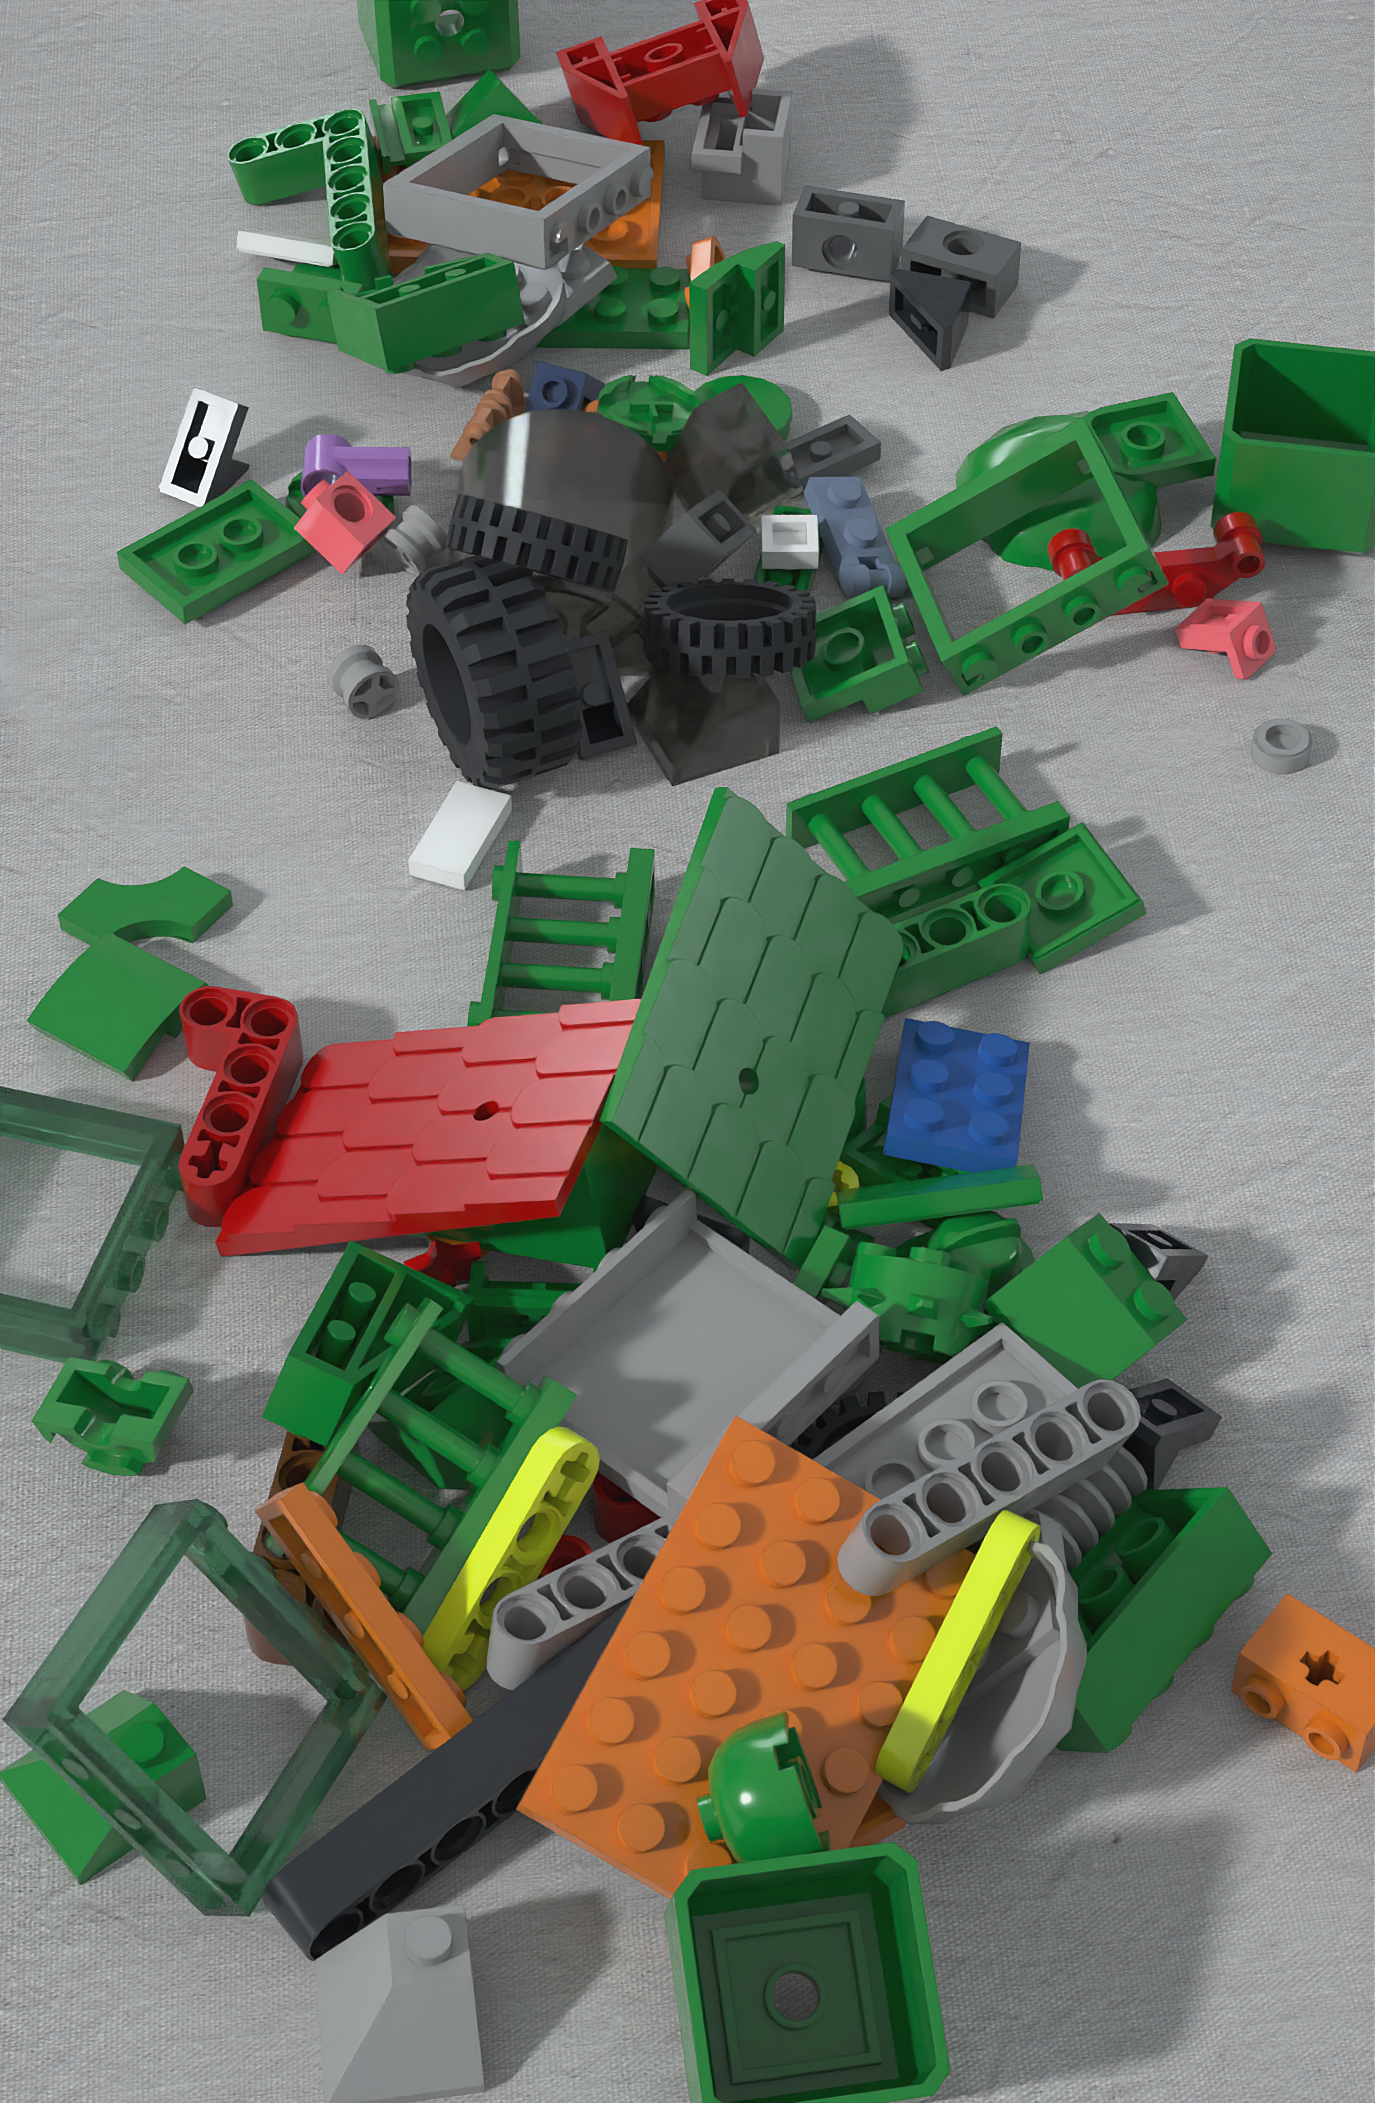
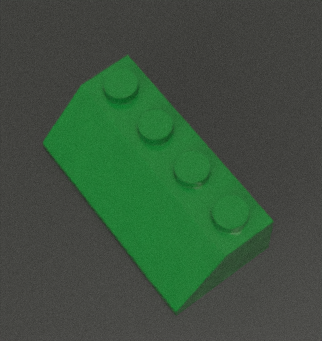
M1228 1487L1145 1490L1139 1496H1131L1130 1508L1122 1515L1114 1514L1115 1525L1106 1533H1098V1544L1089 1552H1081L1082 1562L1073 1571H1068L1078 1587V1622L1087 1643V1662L1078 1689L1072 1728L1055 1746L1060 1751L1109 1753L1124 1743L1132 1732L1134 1721L1153 1699L1162 1695L1171 1686L1174 1680L1173 1674L1190 1653L1209 1640L1215 1630L1214 1624L1232 1602L1246 1594L1253 1586L1255 1574L1273 1553Z

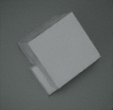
M753 88L748 116L740 118L731 98L718 97L715 101L702 106L691 153V171H703V199L782 205L791 160L792 91Z

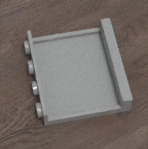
M687 1188L668 1206L657 1208L646 1221L644 1228L622 1248L611 1250L602 1259L597 1270L577 1289L562 1294L553 1304L549 1314L526 1335L521 1334L511 1340L501 1357L497 1360V1367L500 1372L522 1386L528 1381L538 1386L544 1375L577 1394V1397L557 1427H567L591 1442L598 1449L600 1456L598 1472L655 1514L674 1525L732 1419L738 1416L789 1446L879 1358V1315L856 1301L840 1316L698 1221L695 1193Z

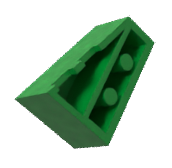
M487 252L423 267V276L398 284H393L391 275L374 278L376 289L355 294L344 292L342 286L325 289L338 350L381 368L388 374H400L414 369L416 361L430 356L444 358L456 355L462 351L461 346L476 340L480 342L499 340L507 335V329L525 323L514 262Z
M350 1240L287 1355L262 1418L284 1427L294 1435L305 1437L328 1447L392 1349L393 1345L385 1341L384 1338L403 1307L409 1303L418 1309L425 1297L437 1303L443 1309L431 1327L456 1342L476 1298ZM415 1351L392 1386V1389L402 1393L435 1369L437 1365Z

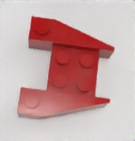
M701 0L694 3L699 21L611 52L608 51L602 36L556 52L580 123L610 139L644 146L637 126L638 122L652 123L661 121L672 114V110L689 104L694 106L709 104L715 101L720 93L726 91L740 118L748 116L752 102L753 88L756 89L764 61V54L748 1Z

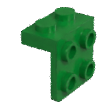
M300 263L290 272L264 267L257 278L263 331L337 344L325 289L342 286L344 292L355 294L363 292V284L345 281L340 268Z

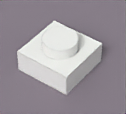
M761 515L762 569H818L817 515Z

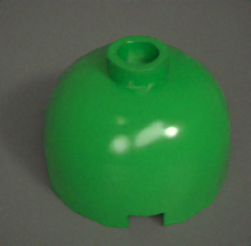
M786 1711L755 1720L735 1730L716 1749L708 1767L710 1793L697 1797L700 1818L710 1843H714L724 1839L738 1863L832 1850L829 1830L817 1833L813 1819L819 1817L818 1809L822 1808V1804L795 1726L788 1728L789 1715Z

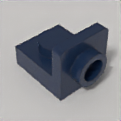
M537 361L525 412L533 417L575 426L579 419L583 401L592 402L598 399L599 392L605 387V383L584 372Z

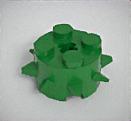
M860 1242L854 1257L849 1287L822 1289L820 1294L821 1298L837 1305L844 1312L858 1301L879 1315L880 1353H882V1348L903 1354L914 1355V1360L945 1364L977 1341L979 1337L984 1336L998 1325L990 1316L984 1314L985 1307L982 1305L987 1298L991 1269L963 1262L951 1263V1254L929 1248L911 1247L909 1257H896L897 1250L875 1243Z

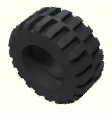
M478 555L420 573L409 587L410 593L407 595L406 605L409 609L406 618L407 628L411 635L410 647L418 670L416 673L419 684L423 688L427 700L428 711L436 723L437 733L443 746H446L450 752V758L455 767L461 768L462 776L468 782L473 783L474 786L493 790L567 766L581 746L579 740L583 736V724L580 721V715L583 713L582 702L577 692L576 685L578 684L575 667H572L568 653L570 649L566 636L561 632L558 624V615L553 604L549 603L546 597V590L540 579L533 576L532 569Z

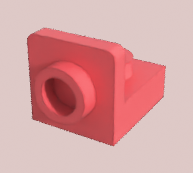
M1206 599L1175 628L1181 648L1207 650L1213 654L1227 652L1236 679L1247 680L1276 651L1273 635L1262 602Z

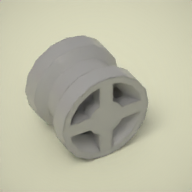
M410 505L402 513V522L396 528H388L379 537V540L386 552L403 569L418 577L427 568V559L433 553L441 554L446 549L447 535L426 512L417 506Z
M355 645L345 649L335 657L328 669V683L338 696L343 697L344 704L351 713L361 719L372 718L382 714L393 704L400 690L399 680L388 667L383 666V660L370 646Z

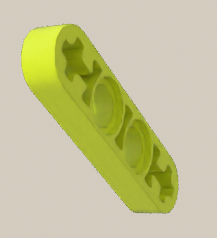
M559 1426L548 1430L534 1444L423 1635V1651L438 1672L449 1675L462 1691L474 1684L487 1666L492 1616L497 1603L506 1595L536 1581L593 1483L599 1469L600 1456L598 1449L591 1442L567 1427ZM536 1514L529 1531L523 1538L517 1541L522 1526L531 1516ZM499 1578L495 1591L487 1601L480 1605L485 1590L494 1580Z
M1007 1509L1003 1510L991 1525L879 1753L874 1773L883 1777V1780L911 1793L925 1776L1032 1557L1027 1552L1030 1540L1038 1542L1041 1532L1040 1525Z

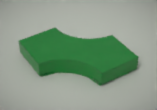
M183 866L180 870L162 880L143 885H119L97 878L58 914L61 930L89 945L94 944L108 932L129 943L149 937H173L193 943L233 906L231 890Z

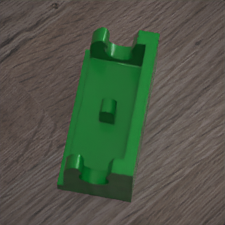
M472 1261L468 1294L476 1299L467 1317L469 1341L515 1338L521 1334L526 1335L549 1314L553 1304L562 1294L567 1291H574L582 1283L489 1281V1276H485L486 1261Z

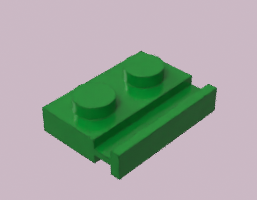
M440 91L391 97V104L377 105L376 99L369 100L370 118L384 173H391V166L405 165L407 169L452 141Z

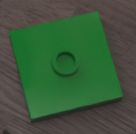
M1083 822L978 881L980 889L999 883L1012 884L1020 887L1028 894L1031 901L1030 949L1027 957L1039 974L1045 973L1147 914L1143 900Z

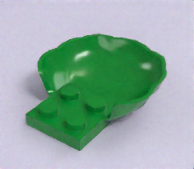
M1174 392L1100 407L1091 412L1081 411L1066 415L1038 416L1002 427L971 451L956 473V488L1084 417L1104 451L1152 548L1161 534L1157 488L1214 476L1216 457ZM1094 477L981 539L988 543L991 550L1006 562L1049 571L1054 570L1047 553L1048 544L1054 535L1066 529L1077 528L1088 533L1096 555L1102 558L1108 557L1127 546Z

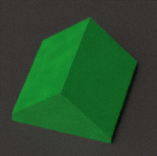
M490 69L446 114L452 140L493 114L543 124Z

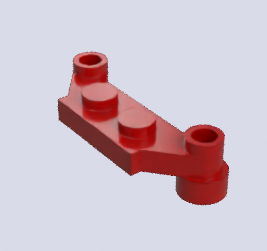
M1234 512L1221 518L1213 530V538L1216 543L1213 547L1154 552L1169 584L1113 615L1199 607L1206 599H1214L1215 595L1239 578H1251L1258 575L1264 569L1266 560L1261 549L1263 537L1255 518L1245 512ZM1070 528L1057 533L1052 537L1047 547L1052 568L1057 575L1062 577L1063 581L1104 559L1096 555L1088 533L1077 528Z

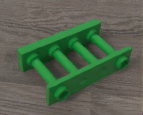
M995 726L787 803L786 837L795 840L803 848L819 843L846 879L844 883L852 890L855 897L870 910L884 916L894 925L980 890L978 881L1069 830L1070 815L1058 801L1035 810L1028 811L999 775L1003 733ZM977 785L1005 821L982 830H975L948 795ZM925 804L953 841L929 850H922L896 814ZM872 823L900 861L876 870H869L843 834Z
M508 841L505 864L494 865L492 901L498 902L481 1002H470L467 1027L478 1026L485 1020L494 1017L553 1013L502 1009L506 988L601 993V1000L609 1001L641 999L656 892L655 849L630 848L627 873L616 872L615 878L523 873L521 841ZM521 897L614 902V909H622L621 917H610L609 923L518 917ZM513 942L607 947L608 954H615L614 963L603 962L602 968L510 963Z
M426 1297L418 1309L407 1303L392 1323L384 1338L385 1341L393 1345L392 1349L304 1482L309 1491L316 1492L321 1496L334 1475H337L428 1534L426 1542L434 1547L419 1571L411 1566H408L403 1571L337 1529L353 1552L362 1554L374 1566L381 1580L379 1589L388 1596L387 1600L395 1612H401L417 1626L422 1636L440 1608L530 1450L543 1434L559 1425L577 1397V1394L544 1375L538 1386L529 1381L522 1386L431 1327L443 1307ZM415 1351L507 1410L505 1418L511 1421L513 1425L498 1448L491 1443H488L485 1447L480 1446L392 1389V1386ZM375 1413L468 1472L466 1480L472 1483L473 1487L459 1509L450 1504L445 1509L441 1508L351 1450ZM270 1535L266 1541L268 1549L282 1557L284 1551L273 1536Z

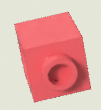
M346 471L332 485L323 479L306 495L301 504L307 511L294 529L343 575L374 547L379 537L389 528L396 517L349 471Z

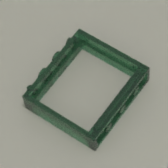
M0 1086V1136L140 1166L71 1309L0 1293V1349L64 1364L69 1357L96 1361L107 1337L116 1338L120 1325V1310L129 1292L135 1293L139 1289L145 1272V1257L152 1242L161 1241L166 1232L169 1222V1207L176 1192H183L178 1168L180 1156L185 1147L182 1126L177 1123Z
M199 1499L156 1504L2 1720L204 1916L250 1917L264 1895L267 1884L281 1868L389 1696L369 1676L370 1671L365 1666L363 1660L354 1653L343 1649L322 1628L323 1620L320 1615L310 1606L295 1600L275 1579L276 1572L272 1565L258 1554L248 1551L227 1529L228 1523L226 1518L216 1508ZM184 1555L327 1701L229 1855L79 1708V1705Z

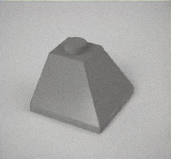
M465 1903L387 1913L314 1960L325 2103H408L485 2092Z

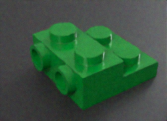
M883 585L817 613L814 658L812 661H807L805 666L801 668L793 667V671H790L801 708L809 722L861 700L864 701L870 714L923 692L919 676L929 673L927 663L917 641L907 643L906 638L916 634V631L904 603L901 602L893 606Z

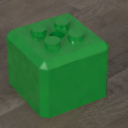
M357 0L359 26L380 80L393 89L485 74L488 69L492 72L510 70L521 58L518 0ZM447 10H456V11L460 12V13H455V14H449V15L440 16V14H442L443 12H445V11H447Z
M1253 338L1234 345L1210 524L1213 530L1217 522L1224 516L1234 512H1245L1255 518L1263 537V544L1361 555L1375 548V351Z
M890 1842L693 1869L674 1892L664 1914L690 2103H918L934 2096L951 2070L918 1863L913 1856L896 1843ZM788 1974H799L811 1981L817 1993V2005L811 2016L803 2020H791L779 2013L774 2005L773 1989L781 1977Z

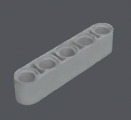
M1100 1379L1090 1382L876 1502L864 1513L841 1545L837 1559L838 1569L843 1579L854 1590L864 1595L880 1596L889 1593L984 1538L997 1516L1003 1510L1007 1509L1022 1516L1099 1471L1110 1462L1139 1425L1141 1418L1140 1407L1134 1395L1125 1386L1113 1380ZM932 1513L938 1515L942 1520L937 1519ZM874 1543L881 1545L889 1554L881 1551Z
M662 1517L502 1598L493 1611L487 1653V1671L492 1680L503 1688L514 1690L632 1599L673 1525Z

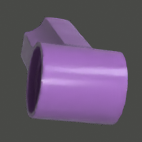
M318 435L312 438L305 448L301 480L302 494L306 497L323 479L332 485L346 471H349L374 496H411V449L409 447H352L346 439L338 435Z

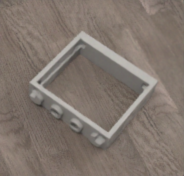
M493 114L383 183L386 233L475 254L488 252L514 263L546 270L651 196V179L654 178V171L651 168L650 147ZM507 169L578 184L539 211L468 195Z

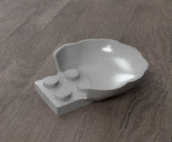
M431 244L422 252L415 263L404 269L393 280V284L423 276V267L479 254ZM584 244L574 249L546 270L514 263L525 323L507 329V335L499 340L489 342L476 340L462 345V351L456 355L444 358L430 356L416 361V367L403 374L432 379L453 387L467 386L492 373L503 371L526 358L548 333L566 321L613 282L617 275L609 261Z
M1040 1512L1029 1520L1041 1527L1038 1542L1030 1540L1027 1549L1032 1558L925 1776L911 1793L885 1780H882L877 1790L880 1797L891 1805L895 1815L909 1825L942 1824L963 1814L999 1806L1018 1796L1045 1757L1072 1728L1078 1689L1087 1662V1643L1078 1622V1587L1066 1568L1061 1524Z

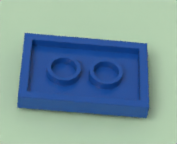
M905 1018L900 1038L883 1155L966 1172L1016 1167L1030 1043L1014 1040L1003 1034H984L949 1027L938 1021L924 1022Z

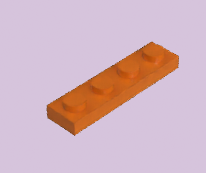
M302 1482L277 1493L255 1510L258 1517L426 1751L439 1748L474 1721L465 1709L467 1700L462 1689L449 1675L438 1672L422 1649L424 1640L419 1629L406 1615L401 1612H395L379 1589L381 1580L376 1569L362 1554L353 1552L336 1529L338 1522L333 1509L322 1496L316 1492L309 1491Z

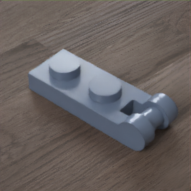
M860 476L809 477L804 495L812 515H817L818 531L845 597L854 598L881 585L884 586L889 597L903 596L906 589V577L900 563H895Z

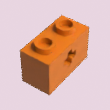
M1287 1593L1239 1652L1231 1692L1239 1696L1243 1703L1256 1715L1265 1719H1274L1301 1736L1306 1744L1319 1756L1328 1760H1338L1357 1773L1375 1749V1648Z

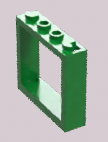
M1084 417L885 528L938 656L964 696L1169 584L1104 451ZM1094 477L1127 546L955 640L925 570Z

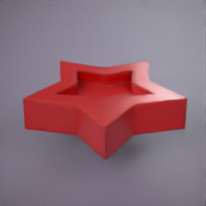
M434 1239L426 1253L404 1261V1265L455 1288L457 1286L456 1281L470 1280L472 1261H477L482 1256L480 1243L475 1241L452 1245Z

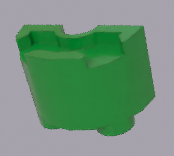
M69 1357L33 1417L32 1423L48 1442L51 1443L55 1435L59 1434L70 1444L87 1452L81 1463L86 1467L111 1475L137 1476L146 1463L155 1462L194 1390L189 1378H185L172 1371L163 1370L158 1373L146 1371L142 1380L138 1381L134 1380L132 1373L127 1368L111 1360L96 1362Z

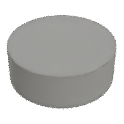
M1271 719L1265 721L1254 731L1251 747L1252 758L1259 767L1271 773L1291 774L1298 772L1309 762L1312 736L1303 725L1293 720Z

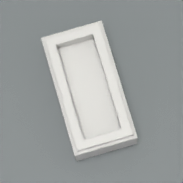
M262 230L238 231L236 249H239V252L326 267H339L330 242Z
M456 781L408 860L409 875L465 890L512 811L511 795Z

